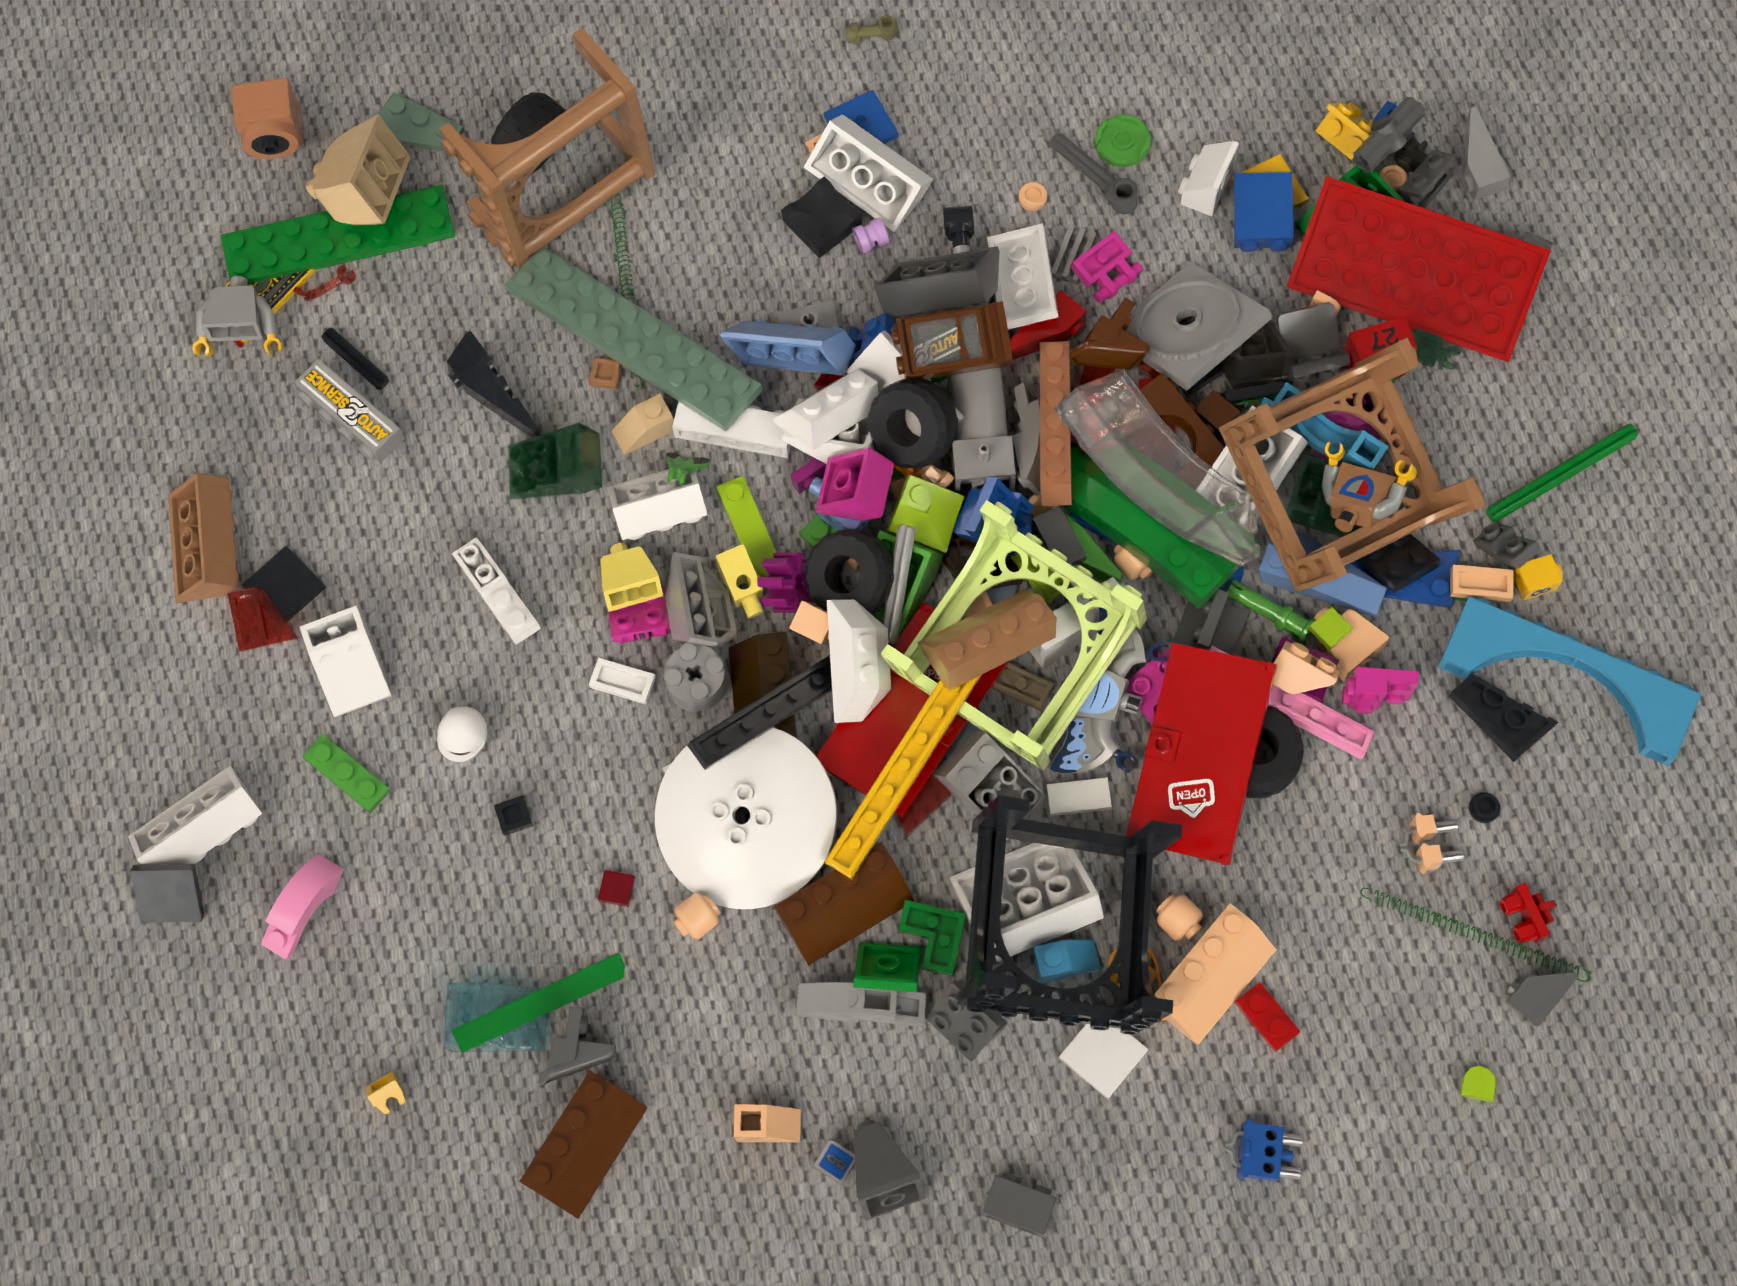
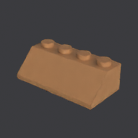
M196 473L168 495L176 603L225 596L238 587L239 575L236 571L235 561L237 548L234 544L233 536L234 518L231 511L232 492L229 486V478Z
M1022 590L919 641L918 646L946 688L950 691L1056 638L1057 618L1041 595Z

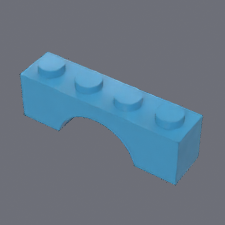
M1286 382L1271 406L1301 391ZM1322 413L1290 427L1291 430L1301 435L1308 442L1307 445L1327 456L1325 446L1328 442H1331L1330 454L1332 455L1339 452L1341 443L1345 450V455L1338 461L1339 465L1345 462L1374 470L1389 447L1364 430H1349L1335 424Z

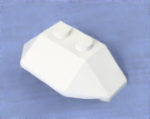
M854 599L827 600L834 723L861 722L891 690L890 666L881 656L882 651L888 644V628Z

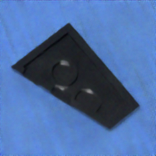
M1474 674L1470 675L1449 694V697L1513 762L1559 723L1551 717L1546 719L1534 712V708L1528 704H1520L1507 697L1505 691Z

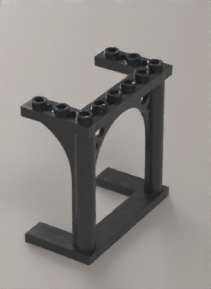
M998 795L972 820L971 833L978 834L966 985L958 992L957 1005L967 1006V1010L971 1012H986V1009L997 1010L998 1015L1004 1017H1016L1017 1014L1029 1015L1030 1020L1039 1022L1048 1021V1018L1057 1019L1059 1024L1065 1026H1077L1079 1023L1090 1024V1028L1093 1030L1105 1031L1109 1030V1027L1118 1028L1120 1033L1126 1035H1138L1140 1031L1149 1029L1151 1025L1161 1022L1163 1018L1172 1014L1173 1000L1156 998L1150 985L1147 958L1152 861L1153 858L1182 837V825L1152 820L1133 836H1123L1022 819L1029 813L1030 800ZM1006 838L1124 857L1118 947L1110 966L1095 981L1076 988L1047 986L1026 975L1010 957L1004 945L1000 928ZM995 956H999L1003 960V965L993 970V964H997ZM1011 972L1012 974H1014V976L1003 975L1001 973ZM1112 974L1119 975L1116 983L1110 980ZM1021 985L1029 986L1031 989L1030 995H1027L1028 991L1017 992ZM1098 986H1104L1111 991L1114 997V1004L1112 1006H1107L1099 1000L1097 996ZM1052 993H1057L1059 999L1052 998ZM1080 995H1089L1091 1003L1087 1000L1081 1002Z

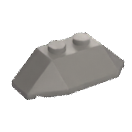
M674 552L671 558L665 594L672 640L716 647L734 639L737 631L729 591L718 577L706 567L707 563L702 557Z

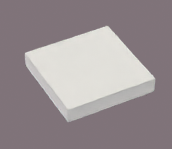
M1086 1024L1062 1052L1059 1059L1105 1098L1109 1099L1149 1049L1132 1035L1120 1033L1118 1028L1109 1027V1030L1100 1031L1090 1028V1024Z

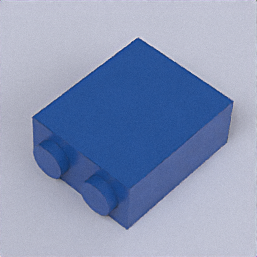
M1292 172L1234 173V248H1241V251L1253 252L1258 250V248L1283 251L1287 247H1292L1294 238Z

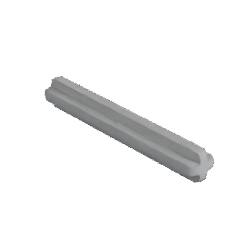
M903 524L899 525L897 529L893 553L894 583L885 602L882 624L888 628L889 644H895L898 639L916 531L915 527Z

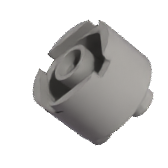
M685 643L672 653L665 664L664 681L668 692L675 704L682 709L691 712L706 710L716 706L724 697L727 689V676L721 658L713 649L704 645ZM701 675V679L695 678L693 681L690 679L691 677Z

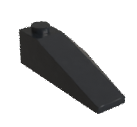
M470 330L464 335L447 360L451 370L447 374L456 389L462 386L469 396L535 441H541L543 438L539 428L517 397L513 399L512 396L514 394L503 375L497 377L498 372L491 362L492 359Z

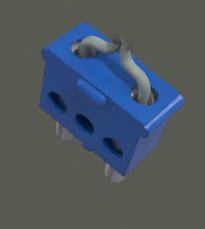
M1248 1119L1241 1124V1131L1235 1132L1230 1142H1225V1151L1230 1154L1232 1164L1237 1167V1178L1239 1180L1252 1178L1277 1181L1280 1177L1300 1179L1301 1174H1294L1301 1173L1300 1168L1282 1166L1281 1161H1293V1151L1284 1150L1282 1147L1283 1145L1302 1147L1303 1142L1301 1141L1304 1139L1301 1135L1284 1133V1127L1253 1123L1251 1119ZM1266 1132L1272 1135V1141L1267 1139ZM1240 1136L1237 1162L1234 1151L1229 1147L1233 1146L1236 1143L1237 1137ZM1265 1148L1270 1150V1157L1266 1156ZM1263 1165L1269 1167V1173L1263 1170Z

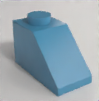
M1094 939L1062 940L1035 946L1033 949L1039 981L1042 984L1101 970Z

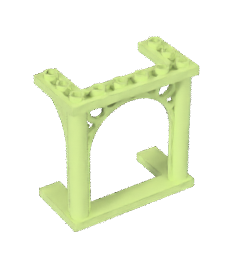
M986 500L980 509L984 520L983 530L964 568L904 655L887 644L881 656L895 673L928 695H931L938 683L924 675L931 664L918 646L919 641L961 621L974 601L986 590L997 584L1010 580L1026 579L1047 584L1059 591L1071 603L1079 618L1082 632L1081 650L1071 673L1028 736L1018 730L1015 734L1010 732L967 702H964L957 713L1044 771L1050 763L1048 755L1135 627L1141 629L1146 622L1144 600L1141 599L1142 594L1130 585H1126L1123 588L1119 584H1116L1114 587L1105 581L1099 584L1092 579L1093 574L1080 565L1074 568L1066 562L1068 558L1056 549H1052L1050 552L1041 546L1043 542L1036 536L1028 532L1026 535L1018 532L1017 525L1014 523L1015 519L1010 515L1012 511L1000 502H996L993 505ZM1013 551L1017 552L1022 559L1021 568L1017 572L1010 571L1006 566V557ZM1028 558L1031 559L1033 566H1040L1038 572L1033 573L1027 569L1029 565ZM998 561L1002 573L1000 576H992L991 573L997 569L994 565ZM1061 578L1064 581L1063 584L1057 586L1055 584L1056 579ZM1084 594V599L1094 600L1082 605L1077 601V597ZM1096 607L1104 608L1108 612L1106 619L1099 623L1089 622L1085 618L1086 613ZM1090 630H1104L1101 635L1097 633L1094 641L1088 636Z

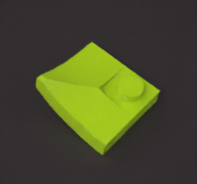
M908 474L887 530L897 534L899 525L913 526L916 529L914 541L946 553L965 496Z

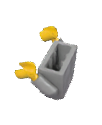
M233 276L230 279L229 286L215 287L210 298H207L197 309L196 336H199V340L192 347L193 352L197 356H200V350L203 345L206 346V356L211 357L213 355L214 346L207 342V338L209 341L263 340L264 335H267V340L264 343L265 351L271 355L269 347L273 342L278 343L280 353L283 351V343L276 339L275 335L278 331L273 310L263 296L257 295L253 286H247L248 281L246 278Z

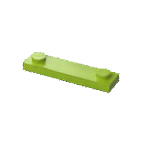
M744 476L716 486L740 545L744 544L757 577H769L766 569L761 564L765 558H774L773 553L777 552Z

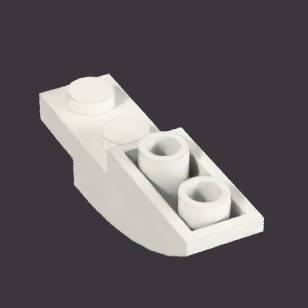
M477 537L452 553L470 582L515 645L541 629L536 619L514 591L505 575Z

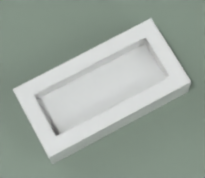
M598 658L589 687L647 704L656 676L646 671Z
M1108 777L1046 784L1050 816L1110 810L1112 808Z

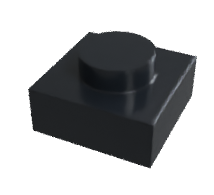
M523 795L494 805L504 836L533 827Z

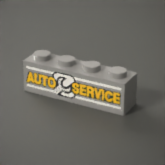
M319 359L294 382L299 391L297 397L309 408L314 405L319 410L317 414L328 425L334 422L340 427L337 430L339 434L348 442L354 439L360 445L358 447L359 451L369 460L375 457L381 463L405 440L401 429Z

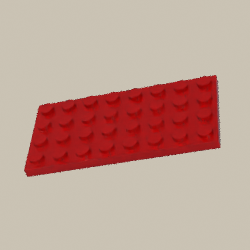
M1326 176L1286 288L1313 297L1318 290L1336 300L1340 306L1384 321L1405 316L1411 330L1509 362L1551 250Z

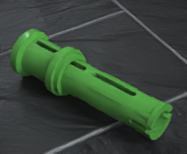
M1236 579L1232 582L1233 585H1230L1227 591L1229 593L1228 598L1274 622L1277 630H1285L1298 637L1300 643L1303 644L1311 633L1309 626L1316 621L1315 619L1311 618L1309 620L1294 612L1292 606L1286 605L1283 607Z

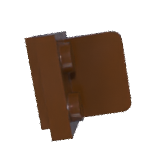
M1125 297L1110 319L1101 315L1083 343L1075 346L1070 352L1069 357L1072 362L1077 365L1132 370L1137 367L1148 353L1150 346L1126 331L1134 318V315L1130 312L1135 303Z

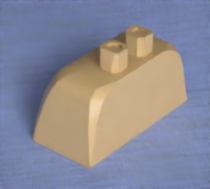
M377 114L348 130L333 141L326 150L322 161L315 164L313 168L314 179L309 180L305 187L313 199L320 201L335 221L353 225L385 224L408 166L410 156L380 115Z

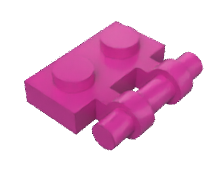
M1115 231L1074 260L1070 265L1071 269L1087 288L1095 282L1100 286V290L1094 293V298L1098 303L1103 302L1105 299L1113 298L1118 294V290L1125 284L1130 285L1137 279V275L1143 271L1142 266L1138 262L1131 266L1126 262L1132 251ZM1115 268L1119 275L1111 280L1107 273Z

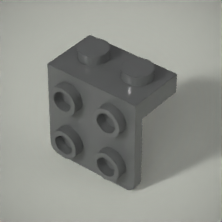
M1326 302L1280 313L1277 316L1284 369L1293 378L1305 380L1312 378L1314 373L1322 371L1325 373H1335L1341 371L1343 366L1351 365L1349 353L1340 347L1336 313L1333 304Z

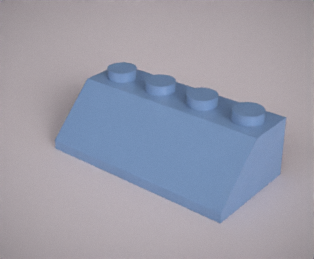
M756 320V322L742 321L722 331L720 335L723 341L745 365L842 376L846 374L855 348L854 342L847 335V332L841 328L831 327V329H825L814 325H806L805 327L794 326L787 322L772 324L763 320Z

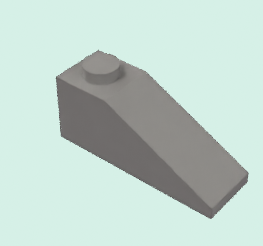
M1475 106L1470 109L1466 120L1461 183L1466 193L1470 192L1473 200H1477L1506 190L1511 177Z

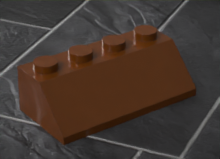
M880 842L872 847L852 880L837 870H833L774 907L776 914L809 966L903 909L905 900L915 901L898 867L883 843Z
M590 1070L519 1182L579 1219L648 1108Z

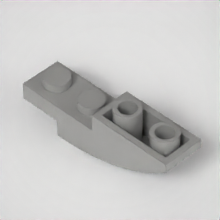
M1025 383L1014 387L1016 397L1014 407L1020 416V422L1018 423L1020 433L1012 436L1015 446L1013 454L1019 466L1017 477L1024 488L1028 487L1037 496L1041 494L1040 400Z
M847 982L800 983L797 988L795 1016L853 1023L865 1020L922 1027L925 1018L926 993L854 988L853 983Z

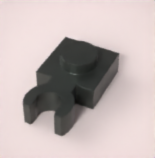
M1413 131L1406 137V144L1396 151L1394 157L1398 166L1403 168L1405 172L1411 171L1412 173L1428 156L1423 152L1428 146L1427 141L1424 140L1421 144L1418 143L1414 138L1415 133Z

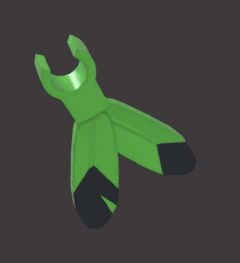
M668 452L665 458L670 466L667 481L671 482V479L680 480L679 484H684L687 472L708 467L710 459L697 457L684 461L680 455Z

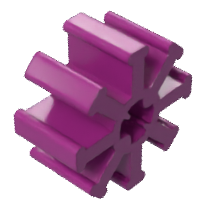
M773 553L774 558H765L761 566L766 569L769 577H758L757 586L769 587L765 597L761 598L764 606L774 607L772 609L773 613H796L802 601L814 602L806 590L807 586L804 575L807 559H802L803 553Z

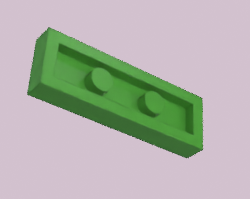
M323 734L302 756L304 760L370 814L391 791Z

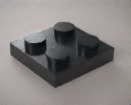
M1408 534L1356 560L1393 594L1439 568L1440 558L1412 534Z

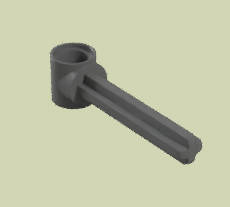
M1062 133L1053 136L1050 146L1106 192L1105 198L1112 203V207L1117 213L1130 214L1136 209L1137 185L1133 180L1128 178L1116 179ZM1122 195H1127V196H1129V197H1128V198H1121L1120 196H1122Z

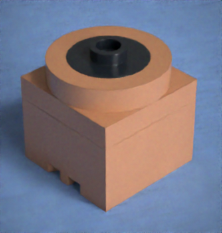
M288 78L231 85L234 125L241 137L242 149L248 155L260 159L285 157L293 154L300 144H304L301 105L298 99L295 98V93L292 91Z

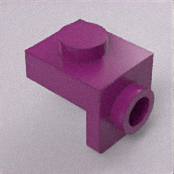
M807 453L806 456L810 462L791 474L792 485L799 494L805 490L809 491V487L816 477L823 479L826 469L824 462Z

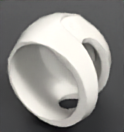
M468 706L449 709L438 726L437 743L440 752L444 757L454 762H466L474 758L482 750L487 739V724L483 715L476 709ZM466 752H470V753H468V754H466V755H455V754H453V753H466Z

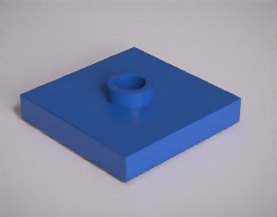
M873 90L823 113L827 124L830 120L843 114L884 144L899 137L898 131Z

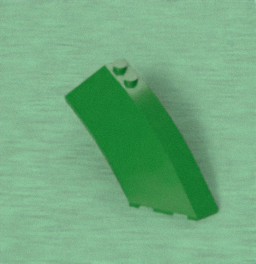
M1119 443L1115 444L1111 450L1083 454L1080 446H1071L1072 505L1059 506L1068 509L1123 547L1199 610L1259 547L1260 544L1199 494L1166 470Z

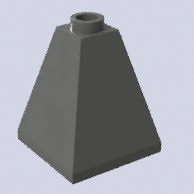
M874 1120L860 1123L857 1126V1130H854L856 1192L865 1220L867 1221L926 1199L919 1172L879 1122L875 1123Z

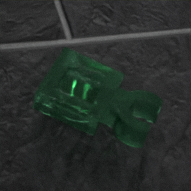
M1418 328L1414 330L1413 337L1418 346L1416 353L1419 363L1433 367L1435 362L1439 361L1443 368L1448 370L1455 369L1456 365L1447 360V355L1449 353L1455 356L1460 355L1461 350L1454 346L1448 348L1441 347L1444 338Z

